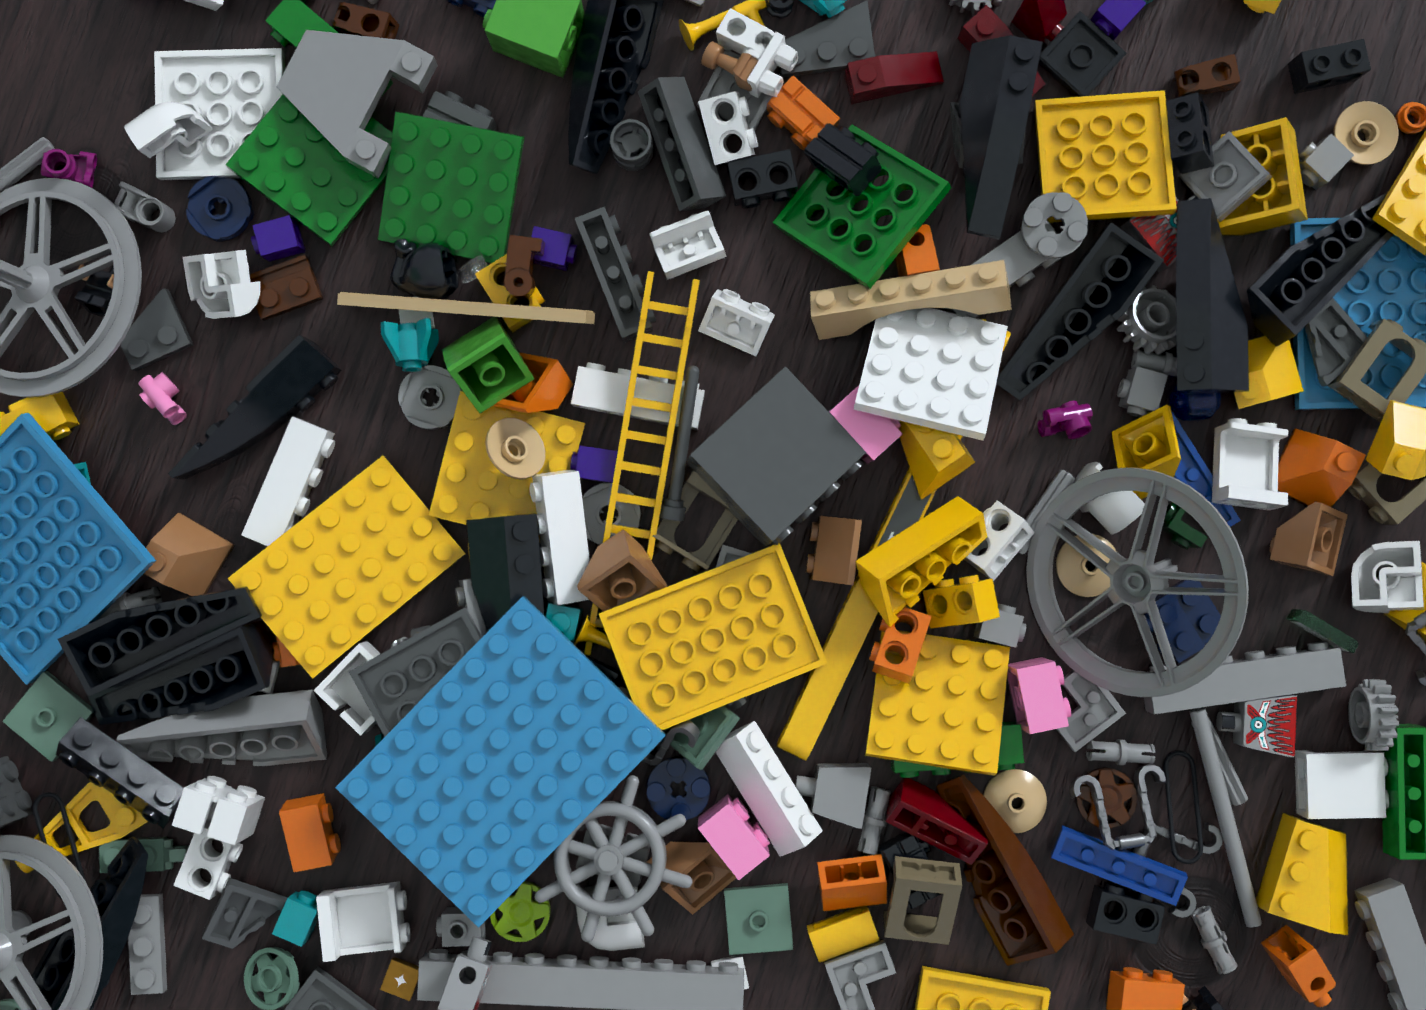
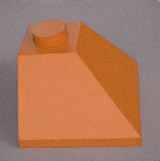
M520 353L535 379L493 406L524 413L558 409L573 386L572 381L557 359Z
M1294 429L1278 460V492L1288 493L1289 497L1307 506L1314 502H1320L1332 507L1352 485L1366 454L1337 440Z

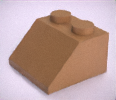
M819 516L818 522H812L810 541H815L814 554L808 553L806 562V573H811V580L854 586L855 561L858 555L862 520Z

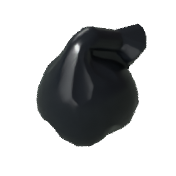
M406 239L395 241L396 259L390 274V280L394 286L415 297L443 299L455 292L459 285L454 256L448 248L433 242L423 243L417 247L415 243H408Z

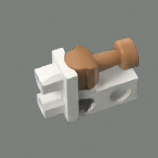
M730 8L716 30L718 43L712 41L708 44L702 56V65L711 70L716 69L718 66L734 75L735 82L739 88L749 91L751 95L757 98L761 92L777 97L784 81L783 77L775 74L774 71L777 66L789 72L792 71L798 62V52L786 45L784 35L778 32L774 33L769 28ZM724 50H727L729 52L733 50L735 52L740 53L741 55L737 59L735 57L724 54Z

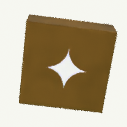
M393 957L380 990L410 1001L418 984L419 966Z

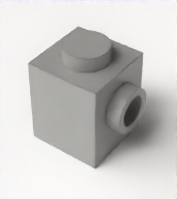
M1332 134L1320 140L1316 145L1311 142L1299 153L1302 182L1317 190L1327 184L1354 154Z
M1138 366L1129 369L1126 379L1123 378L1118 387L1117 397L1121 398L1119 406L1127 408V414L1135 417H1142L1159 409L1168 375Z
M998 603L1000 617L977 623L973 637L1016 648L1017 643L1022 642L1025 636L1026 624L1023 623L1024 616L1016 615V608Z
M446 907L441 917L437 918L436 932L437 937H442V947L470 946L473 936L486 938L485 922L478 928L458 907Z

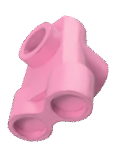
M163 372L155 378L147 375L139 381V386L144 390L139 396L151 409L156 407L172 425H177L186 418V412L172 400V397L180 391Z

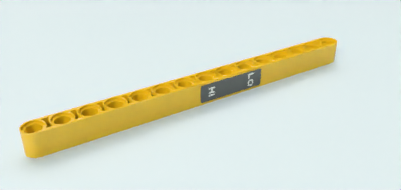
M1009 331L1006 332L1003 351L1011 335ZM910 467L868 553L925 516L937 490L924 499H920ZM857 574L854 586L851 587L822 647L828 664L811 670L776 747L804 761L809 757L878 614V610L861 585L859 574Z

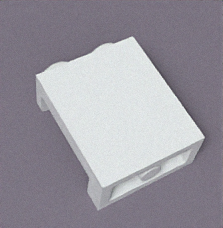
M1241 418L1228 419L1226 424L1214 428L1212 503L1269 511L1288 506V493L1278 492L1279 441L1288 437V430L1277 428L1275 423L1247 424L1248 420Z
M1366 749L1365 751L1352 752L1295 750L1296 814L1307 819L1386 818V809L1389 807V794L1385 789L1388 762L1384 757V752Z
M400 881L324 890L316 897L323 962L336 961L340 956L386 950H394V953H401L407 946V942H410V925L408 922L404 923L403 910L407 908V896L405 890H401Z

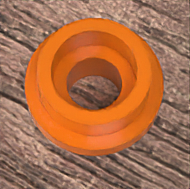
M1409 102L1401 106L1395 117L1398 128L1406 134H1417L1426 128V106L1417 102ZM1408 114H1410V115H1412V116L1414 117V119H1415L1414 124H1412V123L1408 120V118H1407V115H1408Z

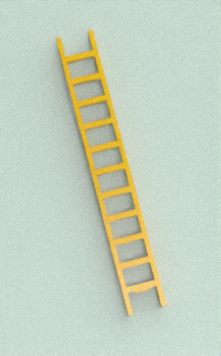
M648 271L603 542L610 538L611 533L617 534L624 529L631 536L649 539L646 553L652 560L656 540L653 535H657L700 280H692L688 307L650 301L654 272ZM648 309L686 315L683 339L644 333ZM643 341L681 348L677 372L640 366L639 361ZM637 374L675 380L672 404L635 398L634 391ZM632 406L670 412L666 436L628 430ZM626 439L663 444L664 451L661 467L623 461ZM621 470L659 476L656 498L618 493ZM616 501L654 507L650 530L612 524ZM592 603L589 622L593 627L603 628L600 618H597L598 607ZM586 642L584 655H591L592 642Z

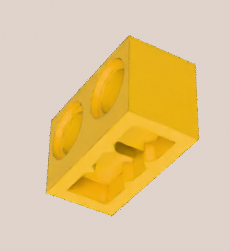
M506 254L475 273L493 303L514 305L517 298H514L506 290L505 286L497 284V276L505 271ZM535 286L534 293L527 299L529 300V306L541 307L540 304L544 303L545 300ZM502 317L512 332L532 321V319Z
M971 575L959 578V583L954 584V579L950 578L941 580L935 585V588L923 590L927 615L932 616L929 623L930 628L980 623L1000 617L993 579L979 580L978 575Z

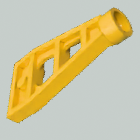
M89 782L65 806L69 823L79 838L75 842L78 852L121 839L148 823L140 812L131 806L122 804L111 792L103 787L96 786L92 782ZM92 801H98L109 818L110 824L104 829L90 832L81 821L80 815ZM60 811L43 828L47 844L62 855L68 856L73 854L71 846L68 845L61 848L53 837V833L64 825ZM39 833L34 839L40 840ZM15 861L24 873H30L34 870L26 864Z

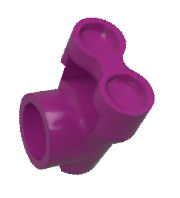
M51 149L43 153L41 175L49 178L68 179L93 188L97 154L80 151L79 155L67 154L61 149ZM66 165L63 169L56 171L58 166Z
M1069 401L1060 407L1044 410L1043 419L1037 423L1038 432L1041 437H1046L1065 430L1068 439L1081 438L1092 430L1089 422L1093 416L1092 409L1088 403L1078 405L1077 401Z

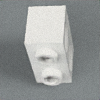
M734 91L698 101L714 165L755 155L754 148L758 147V141L754 128H748L745 116L750 115V110L745 96L740 97V93ZM725 102L730 103L734 109V114L728 121H723L718 114L720 105ZM731 134L738 135L742 141L741 149L736 153L729 151L726 145L727 138Z
M996 501L992 507L987 508L983 512L987 538L964 558L967 563L989 579H993V581L1034 534V531L1025 519L999 501ZM1008 523L1005 529L998 531L1000 526ZM987 548L985 553L978 555L981 549Z
M206 821L202 834L194 833L173 886L210 900L220 892H223L229 878H231V874H228L231 863H235L238 860L243 844L239 842L236 845L222 842L223 852H217L212 846L213 838L206 837L211 823ZM201 868L210 872V883L205 882L201 878Z

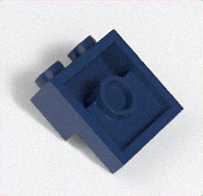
M1182 580L1172 586L1203 588L1200 581ZM1159 594L1155 598L1175 662L1180 663L1203 649L1214 634L1221 618L1208 595ZM1145 613L1150 631L1155 634L1149 613ZM1156 644L1160 654L1162 655L1159 644Z

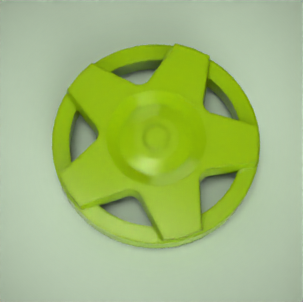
M524 881L518 887L515 895H510L498 907L503 913L501 918L497 920L496 911L490 916L492 925L500 936L514 942H527L536 938L546 928L550 918V902L547 900L543 903H538L533 900L532 890L535 892L540 890L541 888L538 885ZM544 917L542 924L536 929L535 920ZM517 929L521 935H514L509 932Z

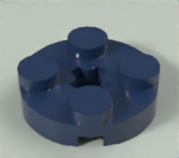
M209 176L198 181L189 192L188 209L186 208L189 223L197 232L214 241L223 242L239 236L254 217L252 201L248 192L234 179ZM217 201L221 204L226 202V212L223 215L216 214L214 216L212 212L215 210V206L213 204Z
M682 756L670 757L662 760L651 771L646 794L653 810L664 819L682 814L687 821L699 815L706 807L710 796V782L704 768L702 770L696 768ZM673 781L677 784L681 781L686 783L684 790L687 793L684 796L679 794L675 797L671 794L673 788L670 785Z

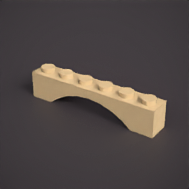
M1004 260L878 280L871 289L859 283L810 292L811 319L819 340L851 335L875 319L910 309L949 308L977 315L1012 310L1009 281Z

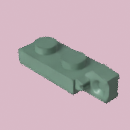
M167 836L138 837V840L148 853L146 872L165 871L174 868V862H183L189 845L173 846V839H168ZM121 838L99 845L100 873H108L109 864L130 838Z

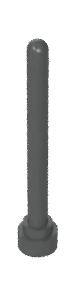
M694 365L689 366L686 372L669 495L661 505L660 518L673 521H684L686 512L681 495L699 379V368Z

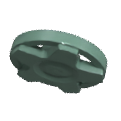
M268 947L258 950L251 956L244 971V986L249 999L254 1005L263 1010L279 1009L287 1005L298 992L300 985L298 969L294 956L290 952L279 947ZM270 953H274L278 956L274 959L270 955ZM257 963L258 973L253 976V970ZM256 992H263L265 1001H263L257 995ZM282 993H286L284 998L281 1000Z

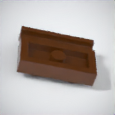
M305 254L249 274L250 282L260 281V296L256 308L260 319L263 321L323 299L315 274L310 266L309 258Z

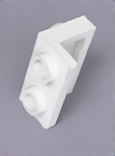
M709 211L693 214L684 220L662 226L650 233L655 253L667 280L726 257L724 247L715 230Z

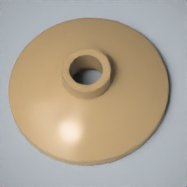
M1362 101L1347 107L1339 115L1334 126V136L1354 154L1349 161L1360 165H1372L1384 160L1393 152L1398 141L1399 130L1395 117L1386 107L1376 102ZM1358 131L1365 134V141L1360 140L1357 134Z
M504 418L494 423L488 430L485 441L486 451L493 465L501 473L514 479H527L541 470L545 462V447L540 435L531 425L520 419Z
M1093 534L1103 543H1105L1114 551H1116L1114 546L1108 540L1099 535ZM1078 535L1074 536L1106 563L1110 561L1107 556ZM1065 542L1056 558V572L1062 585L1071 593L1082 597L1098 596L1110 587V578L1096 566L1093 571H1088L1085 567L1088 559Z
M1021 769L1004 770L996 774L988 782L983 796L1004 819L1013 833H1023L1031 830L1042 820L1046 811L1047 796L1043 785L1034 775ZM1019 797L1022 799V805L1020 808L1015 809L1012 807V801L1014 798Z

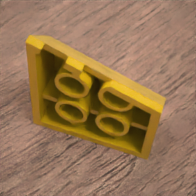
M1285 117L1231 132L1270 173L1272 178L1221 222L1218 220L1221 234L1246 235L1308 220L1296 135L1288 119Z
M1283 813L1257 894L1256 901L1258 907L1267 913L1328 933L1348 935L1346 833Z

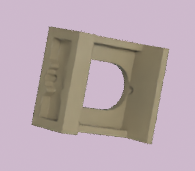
M1382 319L1369 325V328L1372 329L1370 335L1343 373L1327 385L1378 422L1382 421L1390 400L1405 403L1426 374V343L1420 339L1411 338L1403 332V327L1390 319ZM1390 342L1413 359L1388 397L1384 398L1364 384L1361 379L1385 345Z
M1366 462L1359 469L1348 490L1355 498L1365 502L1370 508L1368 510L1369 514L1378 523L1384 525L1399 524L1426 500V476L1398 501L1388 502L1383 500L1376 488L1377 480L1382 473L1369 462Z
M693 471L682 488L681 500L684 501L683 506L686 507V512L700 492L726 508L703 546L694 552H686L678 547L674 540V533L680 521L663 519L657 529V535H653V537L657 540L655 543L657 548L670 556L673 551L684 557L682 561L684 565L698 572L700 568L708 570L709 565L738 519L727 509L729 507Z
M895 856L893 863L894 882L888 911L883 913L884 937L949 945L962 890L960 863ZM910 891L941 893L942 899L938 917L906 914Z

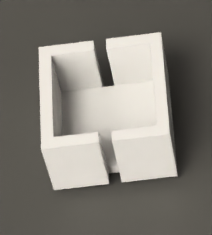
M368 641L359 643L314 690L334 711L348 704L351 708L344 710L339 716L360 736L369 732L377 722L349 671L380 655Z
M207 776V779L198 780L183 788L172 826L202 834L206 821H209L211 823L206 837L236 845L254 834L265 797L257 795V790L254 788L239 785L237 789H233L232 786L226 785L227 781L225 779Z

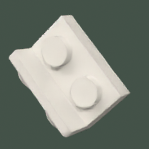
M717 289L711 298L698 331L757 356L775 314L769 312L770 309L761 303L752 302L751 304L740 299V295L728 289L721 291Z

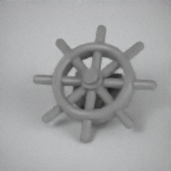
M634 775L627 778L620 801L601 802L554 850V869L557 880L538 890L534 896L538 903H543L564 892L575 905L587 911L581 933V938L585 942L593 940L600 916H620L630 912L642 934L651 936L654 933V926L643 905L654 895L661 881L685 889L692 885V878L690 876L666 869L667 851L663 837L684 826L686 823L685 816L677 814L657 825L648 814L633 805L639 785V779ZM616 816L613 827L599 824L597 818ZM628 821L635 824L643 832L640 835L627 833V836L624 837ZM585 824L587 830L583 843L573 840L577 831ZM650 848L652 852V864L646 863L650 852ZM569 853L579 856L575 867L576 870L571 871ZM596 874L598 878L593 895H591L578 883ZM642 876L648 877L642 888L635 892L633 886L638 887ZM611 879L615 881L623 899L605 900Z

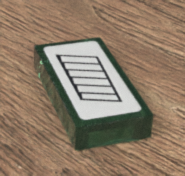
M1292 609L1286 618L1319 639L1327 641L1329 645L1340 648L1341 652L1354 653L1359 645L1357 640L1306 610Z

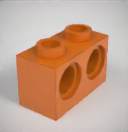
M904 607L896 615L899 620L891 627L882 619L879 630L885 633L881 643L875 641L869 660L875 662L872 672L910 684L932 616ZM899 622H905L910 625L912 632L902 634L897 631L895 625ZM897 652L902 657V662L891 664L887 661L885 654Z

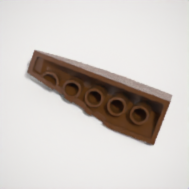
M964 774L938 784L937 788L940 797L988 839V845L972 865L965 862L967 868L964 870L967 882H972L976 894L973 898L976 910L1006 965L1009 966L1057 953L1074 933L1026 849L1004 819Z

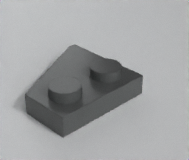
M164 288L159 291L132 324L120 345L131 369L138 371L194 344L170 291Z
M1334 298L1305 326L1318 380L1322 387L1330 384L1345 370L1367 339V336Z
M229 878L202 932V939L233 949L245 940L249 933L255 932L265 924V920L277 910L282 911L288 897Z

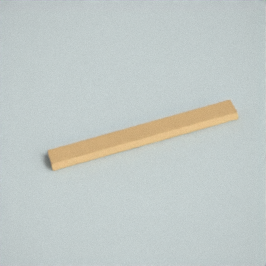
M348 292L338 293L337 305L585 324H594L595 313L589 310Z

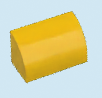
M867 906L856 907L807 925L808 934L819 963L880 941Z

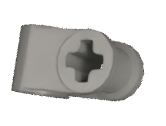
M120 181L119 187L121 189L114 205L121 211L126 220L133 223L137 222L161 233L167 232L174 226L176 217L172 208L144 191ZM160 209L159 217L152 221L153 212Z

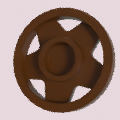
M1103 767L1088 772L1086 775L1092 777L1098 775L1097 780L1102 789L1106 814L1115 820L1108 822L1109 827L1116 828L1125 824L1133 815L1137 805V792L1132 781L1125 774L1113 768ZM1113 774L1122 778L1125 783L1116 784ZM1082 783L1080 786L1081 794L1075 797L1077 808L1085 820L1099 827L1090 787ZM1082 799L1090 803L1088 814L1083 807ZM1130 799V805L1128 810H1126L1124 802Z

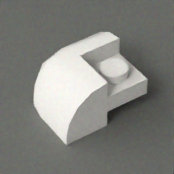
M162 102L154 105L124 125L128 136L136 148L149 158L176 140L188 148L213 130L210 124L191 107L177 102Z
M246 250L183 257L190 300L197 301L202 311L205 312V317L212 319L238 317L250 313L257 305L260 296V281L250 282Z
M1098 462L1086 464L1077 475L1075 482L1100 472L1103 468L1102 465ZM1118 491L1099 496L1088 502L1080 510L1082 513L1090 512L1111 535H1114L1126 528L1142 514L1145 503L1133 491Z
M1420 541L1374 544L1361 553L1355 563H1353L1351 583L1352 606L1354 609L1372 613H1389L1391 610H1424Z
M595 886L583 889L593 895ZM617 886L608 888L605 900L623 899ZM633 886L635 892H637L638 887ZM576 905L577 922L582 933L588 912ZM631 912L620 916H600L595 936L592 941L588 942L597 949L608 951L645 947L644 935Z

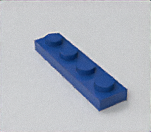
M1172 412L1181 455V461L1174 478L1202 494L1219 511L1230 527L1241 520L1232 505L1212 503L1213 475Z
M1063 825L1051 852L1052 859L1174 906L1177 905L1188 878L1186 872L1126 849L1118 850L1115 847L1114 850H1111L1103 844L1102 840Z

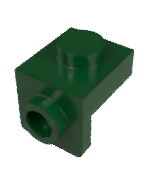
M1170 503L1167 506L1162 530L1173 536L1171 541L1185 550H1188L1189 547L1201 548L1208 537L1181 521L1186 511L1178 505Z

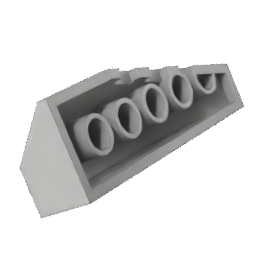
M312 689L249 696L213 711L171 715L120 734L116 740L144 761L172 762L174 757H181L190 763H203L204 758L222 759V764L235 765L236 760H253V766H271L326 760L327 758L322 708Z

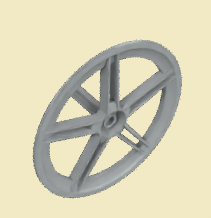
M41 178L29 180L0 192V215L28 202L24 263L18 268L0 260V286L10 289L12 292L11 299L0 314V357L34 310L38 312L68 356V359L62 363L37 372L18 373L0 369V393L23 398L44 397L63 392L82 383L96 373L116 352L131 327L138 307L142 281L141 258L134 233L121 211L104 195L91 187L68 179ZM52 200L72 203L86 211L98 223L108 243L50 265ZM111 253V255L107 257H104L98 261H95L89 265H86L80 269H77L71 273L64 275V271L72 269L74 267H77L79 265H82L84 263H87L89 261L95 260L97 258H100ZM113 265L114 280L109 306L100 326L85 344L58 299L59 290ZM54 309L55 313L62 322L72 341L76 345L77 349L79 350L77 353L75 352V350L73 349V347L71 346L63 332L60 330V328L50 315L49 312Z
M1115 468L1100 471L1076 481L1063 490L1049 504L1035 527L1028 550L1026 566L1027 588L1034 616L1043 635L1058 656L1070 668L1088 681L1109 691L1127 696L1159 697L1171 695L1186 690L1210 676L1222 665L1235 647L1243 629L1248 607L1249 587L1244 558L1238 541L1223 516L1202 494L1191 486L1172 476L1149 469ZM1118 491L1147 492V498L1133 546L1127 559L1071 519L1079 509L1099 496ZM1160 496L1148 548L1145 551L1141 549L1156 497ZM1169 501L1189 513L1207 533L1217 551L1223 575L1176 572L1178 567L1177 565H1172L1170 558L1154 563ZM1065 526L1069 528L1071 531H1073L1075 534H1077L1079 537L1084 539L1086 542H1088L1090 545H1092L1094 548H1096L1098 551H1100L1102 554L1107 556L1110 559V561L1106 563L1092 550H1090L1087 546L1080 542L1076 537H1074L1071 533L1064 529ZM1060 537L1110 578V587L1067 621H1065L1060 611L1053 586V559ZM1168 579L1222 582L1225 588L1169 587ZM1158 594L1224 596L1221 618L1211 639L1197 655L1177 666L1155 601ZM1109 597L1113 605L1072 632L1070 629L1072 624ZM1123 605H1129L1155 671H1134L1116 666L1094 654L1077 637ZM1145 613H1149L1167 670H1165L1157 646L1155 644L1146 617L1144 615Z
M0 835L1 981L21 1010H52L22 961L25 951L73 928L75 941L74 969L68 991L58 1010H89L95 998L102 972L103 933L98 908L86 881L77 868L52 846L27 836ZM10 860L26 864L42 874L59 893L67 910L15 931L12 927ZM70 916L71 922L27 942L25 934Z

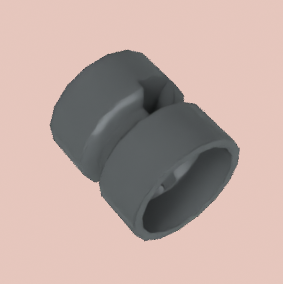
M627 119L614 127L610 136V144L616 163L627 171H638L645 168L653 157L652 137L647 126L638 120Z

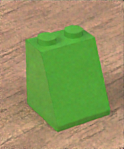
M496 0L493 10L488 9L485 14L483 28H485L484 31L493 51L563 78L579 40L585 13L582 0Z
M492 317L442 349L448 372L479 413H482L535 379L497 317Z

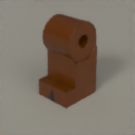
M340 2L331 27L342 34L395 39L399 24L390 13Z
M1235 53L1190 65L1174 72L1179 97L1197 92L1200 95L1219 91L1223 93L1234 90L1241 82Z
M509 235L504 286L514 298L520 300L527 299L534 293L535 281L532 277L535 255L544 256L545 242L543 239Z

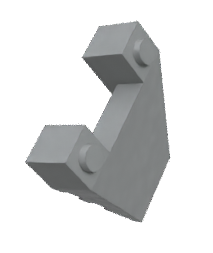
M306 30L276 87L350 164L379 178L389 159L392 148L389 143L364 130L392 77L423 94L438 65L433 55L405 40Z

